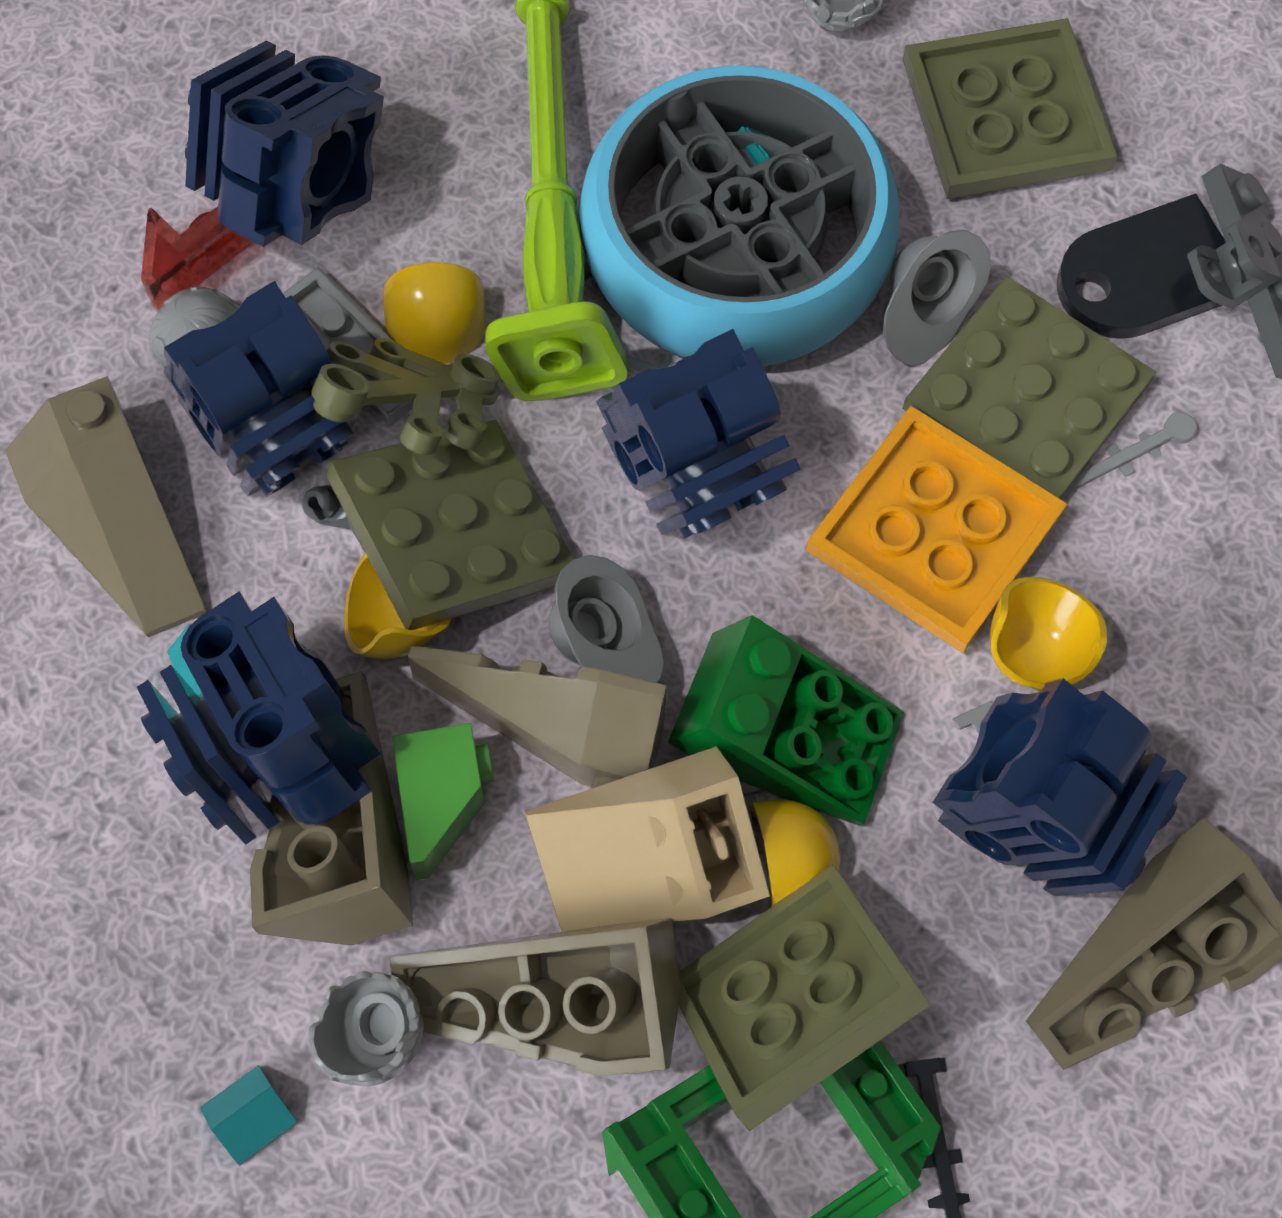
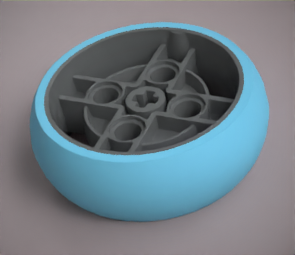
M721 66L698 70L669 80L641 96L619 115L603 136L587 168L580 197L579 225L583 249L594 280L614 310L640 335L660 348L686 358L694 354L704 342L734 329L743 350L745 351L753 347L761 365L767 366L796 359L817 350L850 327L866 311L887 277L896 254L899 238V201L894 176L881 145L864 121L844 102L822 87L793 74L755 66ZM743 126L746 128L749 127L751 129H754L765 135L737 131ZM753 143L761 145L772 158L756 165L747 153L746 146ZM660 163L665 171L653 196L651 216L624 228L621 221V209L626 198L637 182L650 169ZM704 171H712L715 173H705ZM784 190H793V191H795V193H794V192H786V191H784ZM848 205L857 232L855 243L834 267L824 273L815 261V258L826 237L828 214ZM682 239H692V240H695V241H697V242L684 243V242H682V241H680V240H682ZM773 258L779 262L771 263L761 259Z

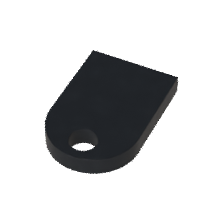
M1195 193L1081 235L1069 246L1062 259L1057 274V293L1068 315L1100 336L1117 339L1137 337L1223 306L1209 300L1201 293L1187 254L1200 245L1217 249L1226 242ZM1082 282L1096 283L1105 291L1106 298L1101 301L1086 300L1079 295L1076 285Z

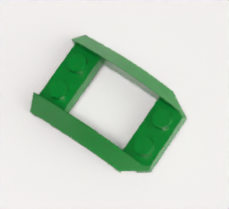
M881 1040L820 1082L878 1170L810 1218H876L921 1186L919 1178L926 1157L932 1154L941 1127ZM710 1065L651 1100L647 1106L622 1121H616L606 1127L602 1132L608 1175L611 1176L617 1171L621 1173L648 1218H742L685 1130L728 1101Z

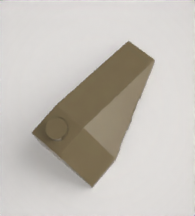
M108 376L48 398L5 450L27 506L50 528L68 551L81 562L100 583L101 587L147 637L207 613L127 416Z
M411 646L408 661L414 680L581 785L589 786L592 789L654 767L664 729L667 685L587 667H579L576 679L558 677L547 671V667L543 662L523 659L521 666L514 667L512 671L499 669L500 667L495 661L482 654Z
M362 671L337 678L336 681L342 689L344 708L348 716L364 726L381 753L359 768L372 792L335 817L321 824L313 825L298 822L274 795H271L269 803L279 823L269 829L264 849L255 850L250 868L252 928L258 934L351 946L413 926L408 869L368 683Z
M1203 817L1149 861L1140 876L1128 888L1026 1019V1022L1063 1070L1135 1037L1140 1028L1141 1019L1169 1008L1171 1014L1177 1018L1195 1009L1194 998L1192 997L1195 994L1222 982L1230 992H1234L1254 982L1282 959V906L1250 855Z
M672 918L606 925L389 957L391 975H395L405 981V985L411 988L418 1000L425 1033L469 1044L479 1042L515 1051L516 1056L536 1061L543 1058L577 1067L576 1071L596 1076L661 1071L670 1068L681 990Z

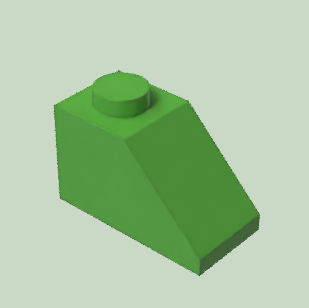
M471 723L392 736L409 859L416 880L426 879L432 875L484 806L482 783L494 782L488 743L475 745Z

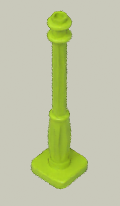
M516 0V15L522 23L526 24L532 187L528 189L524 198L527 212L523 270L528 312L502 317L491 322L485 331V349L503 382L515 398L522 401H545L614 387L626 380L628 368L626 352L606 312L597 304L583 301L584 257L576 210L577 196L575 191L568 185L560 27V24L568 17L570 2L569 0Z

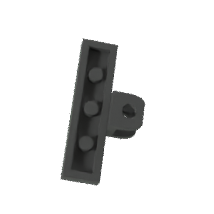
M1220 163L1202 175V179L1226 243L1217 249L1200 245L1188 252L1187 257L1199 290L1209 300L1231 309L1246 300L1248 301L1275 377L1282 379V236L1269 222L1263 206L1267 201V197L1260 182L1250 173L1244 174Z

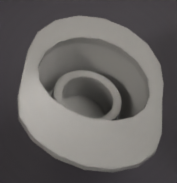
M967 230L949 231L940 236L921 237L910 242L899 252L891 269L892 297L885 311L883 327L887 349L896 360L911 366L924 364L952 341L969 310L978 300L988 283L991 269L990 253L981 237Z
M586 555L569 562L560 571L555 585V601L549 614V631L557 649L567 659L581 667L602 669L657 683L662 675L664 659L660 643L636 582L623 567L605 557Z

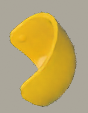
M445 262L414 264L393 273L383 286V310L387 334L393 341L399 343L404 348L448 364L454 362L459 354H469L482 339L486 328L484 285L482 279L470 269Z
M366 552L364 553L350 580L344 607V633L347 644L352 652L370 659L403 657L409 654L411 646H425L449 625L451 619L415 630L405 629Z
M1041 577L1018 578L1008 583L1003 589L990 628L991 653L995 664L1001 672L1013 682L1042 690L1045 683L1062 678L1071 685L1083 680L1100 662L1107 643L1106 623L1097 607L1084 595L1071 587Z
M790 800L751 802L750 813L752 817L758 820L764 844L772 906L799 889L832 864L840 872L841 852L835 831L827 819L815 809L800 802Z

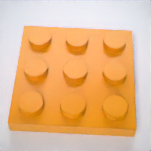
M910 406L808 539L805 551L959 652L964 653L997 607L1003 589L1020 575L1062 516L1067 503Z

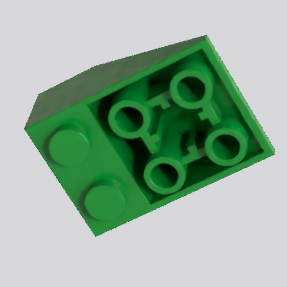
M751 615L712 633L668 743L689 756L717 747L738 775L740 782L782 798L800 802L817 811L860 826L866 822L904 712L757 617Z

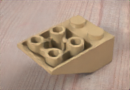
M717 747L524 811L562 932L672 918V922L706 919L770 896L739 777Z

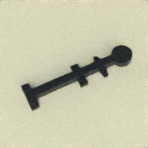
M938 1057L898 1064L906 1078L917 1076L921 1099L941 1127L933 1152L926 1157L923 1169L935 1167L940 1195L927 1200L928 1207L943 1209L945 1218H961L959 1206L970 1202L969 1194L956 1192L951 1165L963 1163L960 1148L947 1150L932 1074L947 1072L945 1058Z

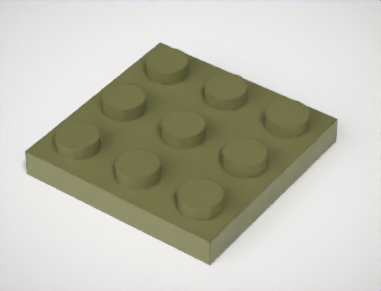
M1068 18L905 45L902 60L946 199L1113 170L1118 156Z
M1006 275L905 398L902 409L907 411L910 406L916 408L1061 499L1152 382L1156 371Z
M496 419L485 422L487 429L478 448L473 450L454 445L443 434L435 453L432 455L415 453L400 443L333 460L330 463L326 476L405 629L415 630L553 588L556 585L560 571L574 559Z
M834 864L679 972L681 982L679 1007L733 1112L748 1131L757 1127L930 1006L924 994Z

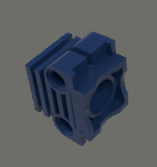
M267 40L191 80V88L188 94L190 110L188 141L185 147V158L187 159L185 187L196 191L205 186V197L213 201L219 198L217 218L220 223L229 230L263 247L280 236L303 245L320 234L322 227L330 219L343 213L355 211L371 200L374 179L371 145L374 134L381 124L384 96L374 92L380 88V76L347 60L326 55L312 56L295 64L294 53L284 50L275 55L276 45Z
M275 281L248 296L241 307L223 322L205 329L192 330L164 347V356L168 364L164 367V374L177 392L178 401L217 456H221L229 451L227 468L233 477L244 470L240 487L247 497L259 489L262 490L266 497L274 494L296 479L292 472L300 468V463L311 456H314L318 464L328 460L349 445L347 440L355 434L352 428L360 412L352 415L347 422H335L321 416L314 409L313 403L315 399L311 393L321 367L326 364H332L325 346L293 297L290 295L286 298Z
M734 329L704 342L694 354L678 361L674 366L662 369H648L617 384L613 388V392L602 396L596 401L607 423L601 428L631 485L640 491L662 479H666L670 490L645 501L650 513L675 502L679 505L681 512L656 524L662 535L677 529L680 530L683 538H687L695 533H702L732 518L727 508L728 505L734 503L737 511H740L755 503L758 505L788 490L783 478L801 470L796 458L769 469H765L761 461L790 446L785 435L779 436L758 447L754 446L750 436L779 423L781 411L775 392L754 348L751 347L744 351Z
M239 591L200 616L188 627L183 635L180 646L182 657L204 697L200 698L172 665L160 671L180 710L179 714L149 680L137 686L149 711L141 717V722L155 744L164 740L172 757L163 762V765L173 783L186 797L196 791L205 801L203 803L204 806L200 809L213 827L219 830L227 825L245 845L255 839L256 835L236 799L237 796L267 829L279 823L258 783L260 781L266 785L298 822L307 825L321 824L335 817L372 792L359 768L381 753L364 726L348 716L344 708L342 689L332 672L316 651L306 648L296 639L294 624L275 597L252 611L246 599Z
M1062 678L1045 683L1042 690L1036 693L1021 694L1012 692L996 697L980 724L977 743L971 755L958 770L948 776L932 803L943 811L938 822L961 840L1004 865L1028 864L1023 874L1032 881L1048 880L1043 889L1053 896L1124 891L1142 873L1146 865L1144 854L1156 832L1165 827L1174 816L1178 804L1175 799L1187 777L1178 769L1161 772L1167 761L1158 753L1144 755L1152 742V734L1148 727L1106 692L1101 690L1084 695Z

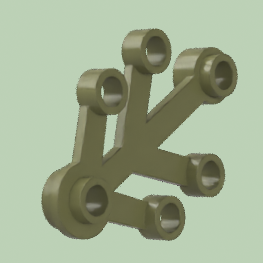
M386 338L376 339L369 354L346 342L333 341L329 344L327 352L332 364H326L321 367L311 391L315 399L313 407L321 416L335 422H347L352 415H356L361 411L362 406L414 401L412 415L407 418L399 436L401 443L406 448L421 455H432L435 453L443 434L451 443L458 447L469 450L478 448L487 429L486 423L481 419L482 405L494 404L500 394V387L498 386L500 375L491 363L474 355L459 354L453 363L446 365L408 350L399 343ZM359 371L372 377L378 378L381 381L368 382L359 373ZM441 398H451L457 403V410L452 412L443 430L441 425L438 424Z

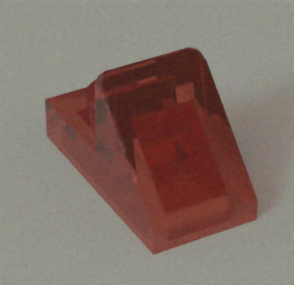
M218 206L211 212H205L196 217L189 228L181 235L153 208L148 209L141 281L152 307L157 312L164 306V301L181 290L197 287L251 245L249 239L229 230L220 223L217 218Z

